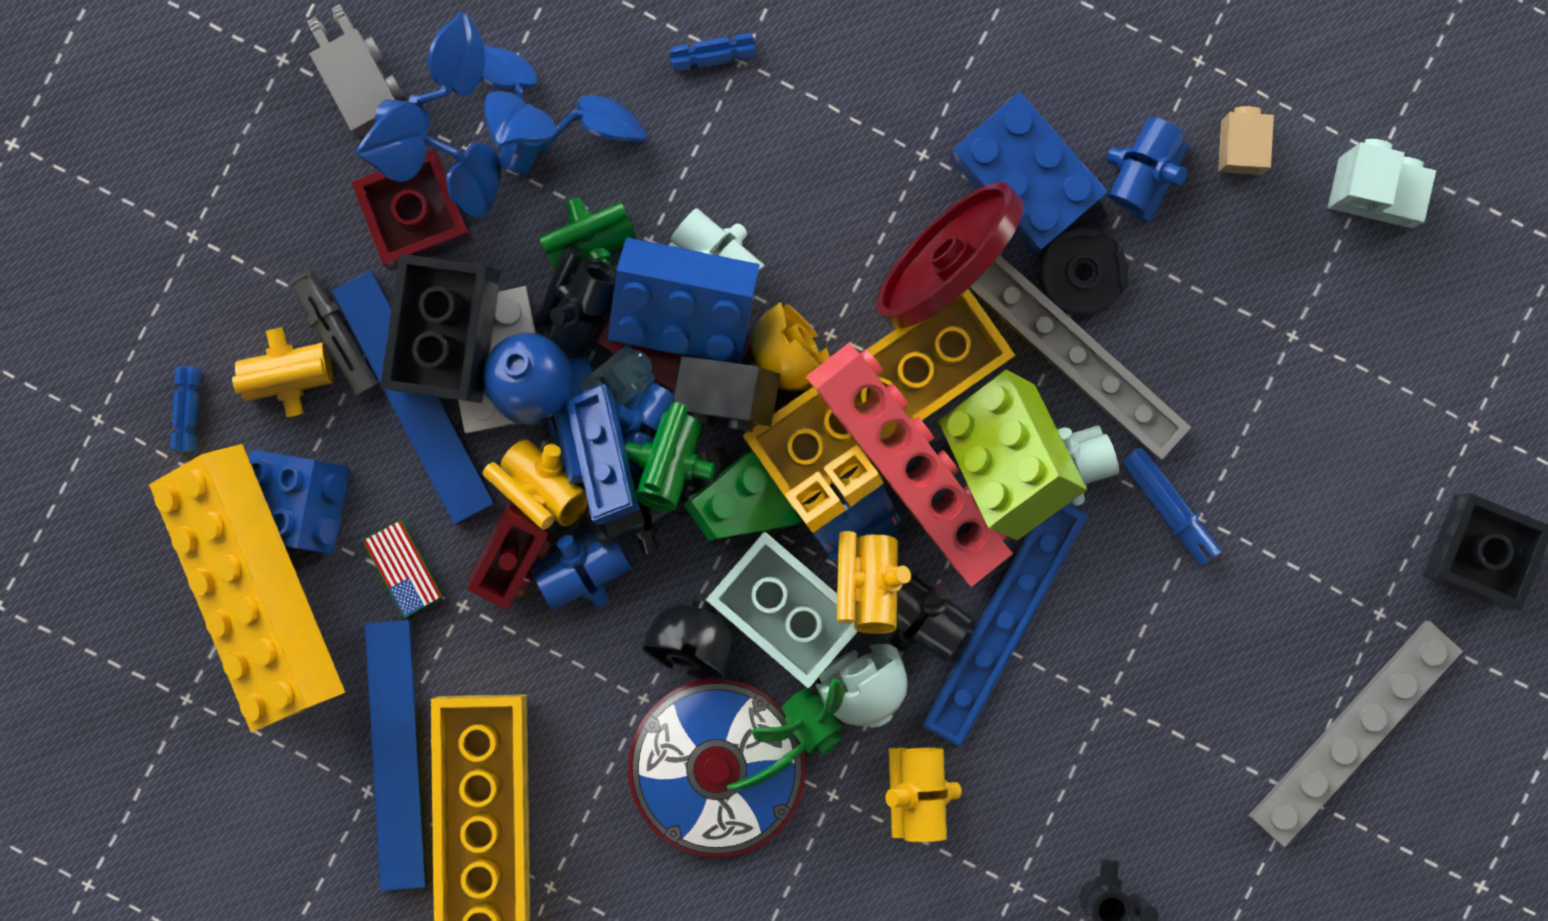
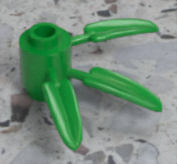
M832 678L825 704L820 695H814L809 688H805L791 697L780 708L786 716L783 720L786 724L785 726L753 729L752 735L754 739L760 742H780L788 739L793 733L800 744L773 765L748 778L727 785V789L737 792L756 786L789 767L792 760L805 750L809 755L818 751L821 756H824L842 742L839 734L844 729V726L833 714L839 710L843 702L844 686L842 681Z

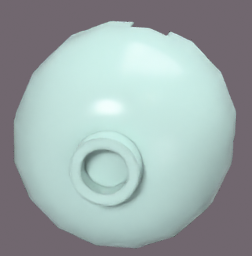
M890 644L869 645L873 653L866 654L860 658H857V650L848 652L832 661L820 674L819 679L822 684L816 683V688L824 704L832 678L842 681L844 686L843 702L839 710L833 715L845 724L856 726L868 725L872 728L882 726L891 720L892 714L899 708L905 698L908 682L904 663L897 648Z

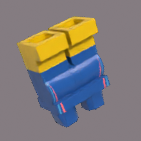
M857 445L823 468L841 496L840 499L819 471L785 494L836 566L838 565L840 532L857 533V538L865 535L892 536L897 533L896 524L902 521L882 485L884 483L879 473ZM858 464V468L851 476L839 479L841 472L846 467ZM821 490L819 497L810 504H802L803 499L810 492Z

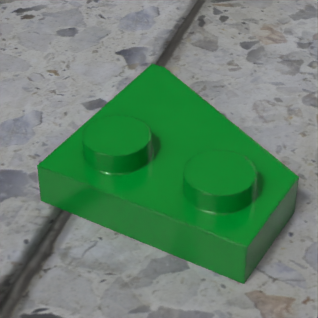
M753 451L741 456L683 504L709 541L777 528H788L801 522Z

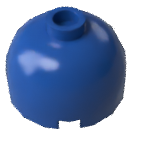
M522 332L506 337L493 347L485 360L482 380L487 398L503 417L517 424L534 425L541 423L540 419L547 418L552 413L557 415L564 409L566 400L572 396L575 376L570 360L558 344L541 334Z

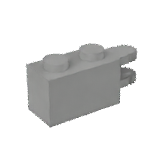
M341 4L331 9L337 25L342 28L344 35L330 42L322 22L318 21L316 17L312 18L307 23L320 48L309 54L350 130L359 139L365 136L376 123V110L382 101L386 99L401 101L405 99V96L393 75L387 78L383 75L378 63L385 59L372 36L364 40L356 28L354 29Z

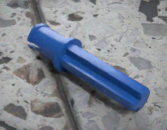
M1139 447L1122 460L1125 468L1171 527L1170 535L1172 537L1174 535L1178 536L1199 567L1209 561V558L1199 544L1206 548L1212 558L1222 551V548L1216 544L1198 520L1201 515L1198 512L1194 514L1144 448Z

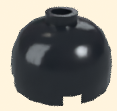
M693 600L691 606L678 604L662 611L650 625L642 650L651 659L670 669L673 668V663L689 669L686 673L688 676L704 680L721 681L729 670L734 645L732 632L727 623L716 616L717 609L706 602Z

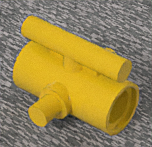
M283 327L267 330L266 335L270 347L265 349L267 355L236 361V376L232 377L235 393H241L243 400L246 402L277 395L278 401H283L286 417L303 414L300 396L304 395L303 390L332 384L334 381L328 349L325 343L293 349L292 344H287Z
M530 440L519 441L504 455L501 467L492 462L483 471V476L542 530L548 529L554 520L561 526L571 525L579 519L578 516L584 513L589 506L585 489L578 483L569 484L567 473L562 469L561 449L554 444L544 446L543 451H541Z
M852 531L839 533L838 623H854L856 631L869 634H884L896 630L897 591L911 579V572L906 566L898 567V540L896 538L886 535H865L857 538V533Z
M889 748L890 790L887 791L885 799L887 805L891 807L892 838H904L905 841L910 842L946 840V805L951 800L959 799L962 789L958 782H948L945 780L944 749Z

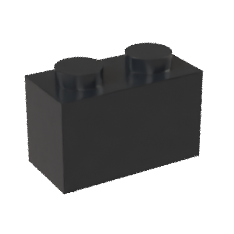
M682 356L673 402L686 405L688 407L687 414L697 419L704 426L714 427L715 419L727 420L726 428L753 432L754 424L771 427L780 373L759 366Z

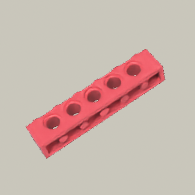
M849 343L807 375L806 379L953 568L972 587L1013 554L1003 542L1008 536L988 528L968 484L961 487L954 477L960 471L944 450L936 454L929 442L934 439V436L919 417L911 421L903 411L909 403L895 385L891 383L888 387L884 386L877 376L883 369L867 349L859 353ZM871 388L869 399L862 405H854L856 394L862 389ZM896 422L895 432L888 438L880 439L883 427L889 423ZM916 456H922L920 465L915 470L906 472L908 462ZM941 489H947L942 501L931 504L936 492ZM971 522L970 529L965 534L956 536L957 530L962 524Z

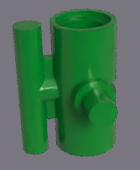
M578 197L569 200L565 204L570 216L568 225L539 237L554 271L568 245L575 246L582 251V256L576 267L578 268L581 261L588 258L598 259L610 265L611 253L624 247L626 237L637 239L622 202L592 214L590 210L585 209L582 199Z
M671 402L668 412L662 414L653 443L645 442L644 445L627 442L625 446L628 461L639 463V468L644 469L636 491L637 500L649 508L665 512L676 510L685 479L693 481L696 477L711 481L715 470V463L699 460V455L694 454L703 426L697 419L687 415L688 407L679 402Z

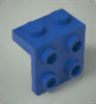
M252 450L248 456L284 545L297 549L334 554L350 467L261 450Z

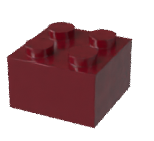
M436 150L426 153L421 169L412 179L406 182L392 181L384 177L379 171L351 182L381 261L391 272L397 270L400 254L428 258L473 240L463 212L458 209L449 196L446 184L448 172L443 159Z

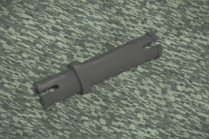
M311 269L303 272L289 281V286L292 287L308 314L306 318L307 323L310 327H316L333 359L352 388L355 397H360L379 386V380L376 379L359 347L338 315L341 309L336 302L331 303L316 278L314 270Z

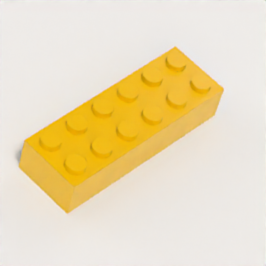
M969 289L930 318L907 328H897L867 349L883 369L877 376L884 386L888 387L893 383L909 403L903 411L911 421L917 417L921 421L925 420L1015 356ZM813 387L774 413L771 427L757 425L753 428V432H747L743 435V439L758 457L793 510L795 508L785 496L786 493L818 471L830 486L833 483L823 468L855 445L859 447ZM871 388L859 391L855 396L854 405L864 404L870 397ZM896 422L889 423L883 427L880 439L888 438L895 432ZM858 464L846 467L841 472L839 479L856 468ZM821 490L810 492L805 496L802 504L820 493Z
M243 444L201 454L149 484L155 504L164 520L172 545L178 554L190 589L197 600L206 622L207 630L211 634L222 661L223 669L229 678L239 702L241 713L245 717L251 733L345 693Z
M527 694L437 696L432 698L434 921H530Z

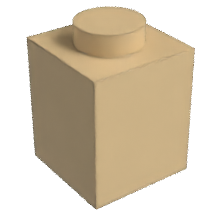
M1241 106L1234 108V112H1229L1221 120L1218 172L1262 175L1271 168L1274 115L1261 114V108Z

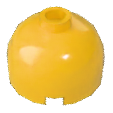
M782 302L766 312L756 322L751 333L750 351L755 361L750 365L780 373L778 388L785 391L797 392L813 387L806 379V376L828 360L831 355L827 348L821 352L818 351L817 345L812 338L818 337L815 330L792 306L786 304L783 307Z

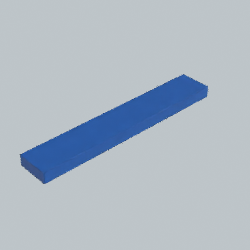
M370 270L332 290L381 384L392 307L374 272ZM383 389L453 523L457 525L495 505L440 398Z
M1067 504L1025 535L921 723L922 727L961 748L1088 518V514Z
M411 620L365 623L381 891L426 888L427 871Z

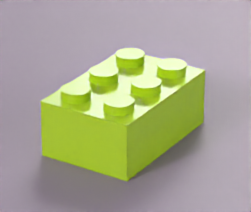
M1007 369L938 421L988 528L1019 540L1087 490L1035 384Z

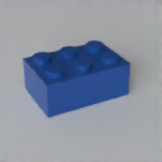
M1021 92L1017 93L952 150L949 157L951 162L976 190L991 183L1004 182L1022 198L1024 204L1023 214L1014 234L1034 256H1037L1108 192Z
M626 237L616 270L608 340L700 359L741 364L760 264Z

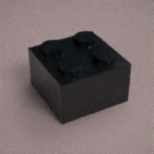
M1471 493L1454 495L1423 577L1504 610L1522 611L1548 544V524Z

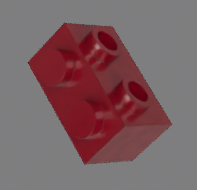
M509 501L470 573L467 591L508 610L515 595L521 598L525 593L533 576L528 571L535 558L542 560L553 540V535L549 534V528L542 530L514 503Z

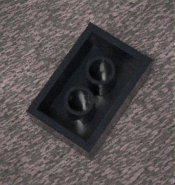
M400 254L380 388L482 403L484 394L482 373L485 360L490 352L501 271L486 265Z

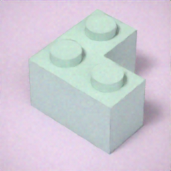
M1366 139L1365 143L1360 142L1339 157L1327 209L1414 228L1425 222L1436 170L1424 168V162L1421 160L1404 157L1405 152L1392 150L1390 142L1379 139Z

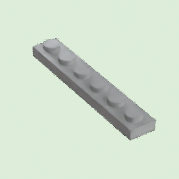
M1001 255L998 256L983 276L969 288L974 295L1159 461L1190 430V425Z
M1425 621L1248 816L1279 845L1285 848L1463 651L1431 621Z

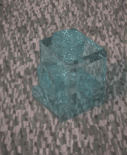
M627 344L582 380L579 386L584 392L603 385L600 381L602 377L618 396L616 399L614 398L615 405L623 406L651 384L656 377L651 373L652 364L647 355L638 350L634 351Z

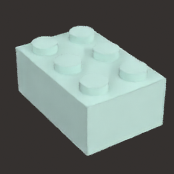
M766 532L758 538L706 599L807 688L814 683L857 633L854 629V623L841 624L837 622V593Z

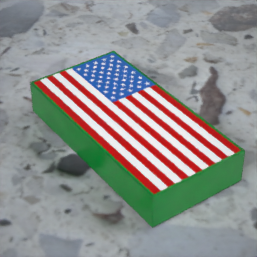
M403 519L362 540L404 618L445 597Z

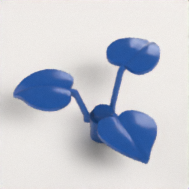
M457 12L454 19L443 26L437 33L428 54V66L431 77L442 87L437 91L423 95L412 94L408 102L393 99L382 101L376 110V123L361 141L355 154L371 164L384 177L397 182H406L412 179L421 169L426 157L425 144L453 156L458 163L453 165L447 173L446 184L449 196L461 212L471 217L482 218L491 209L500 185L501 164L499 163L497 153L490 145L477 142L471 144L465 154H463L460 150L427 136L430 117L428 112L422 107L423 103L447 97L451 90L459 96H468L475 90L482 78L485 67V50L481 35L467 14Z
M484 46L485 67L480 81L499 89L511 88L514 93L504 91L491 92L484 101L485 120L495 147H502L498 154L499 163L506 169L518 174L530 172L538 152H547L550 144L576 120H581L582 126L587 131L602 138L631 142L647 141L648 137L645 130L629 110L610 98L597 95L582 96L577 103L579 110H572L555 127L553 120L545 112L534 108L532 104H526L522 100V87L533 88L538 81L532 66L525 59L509 50L494 46Z

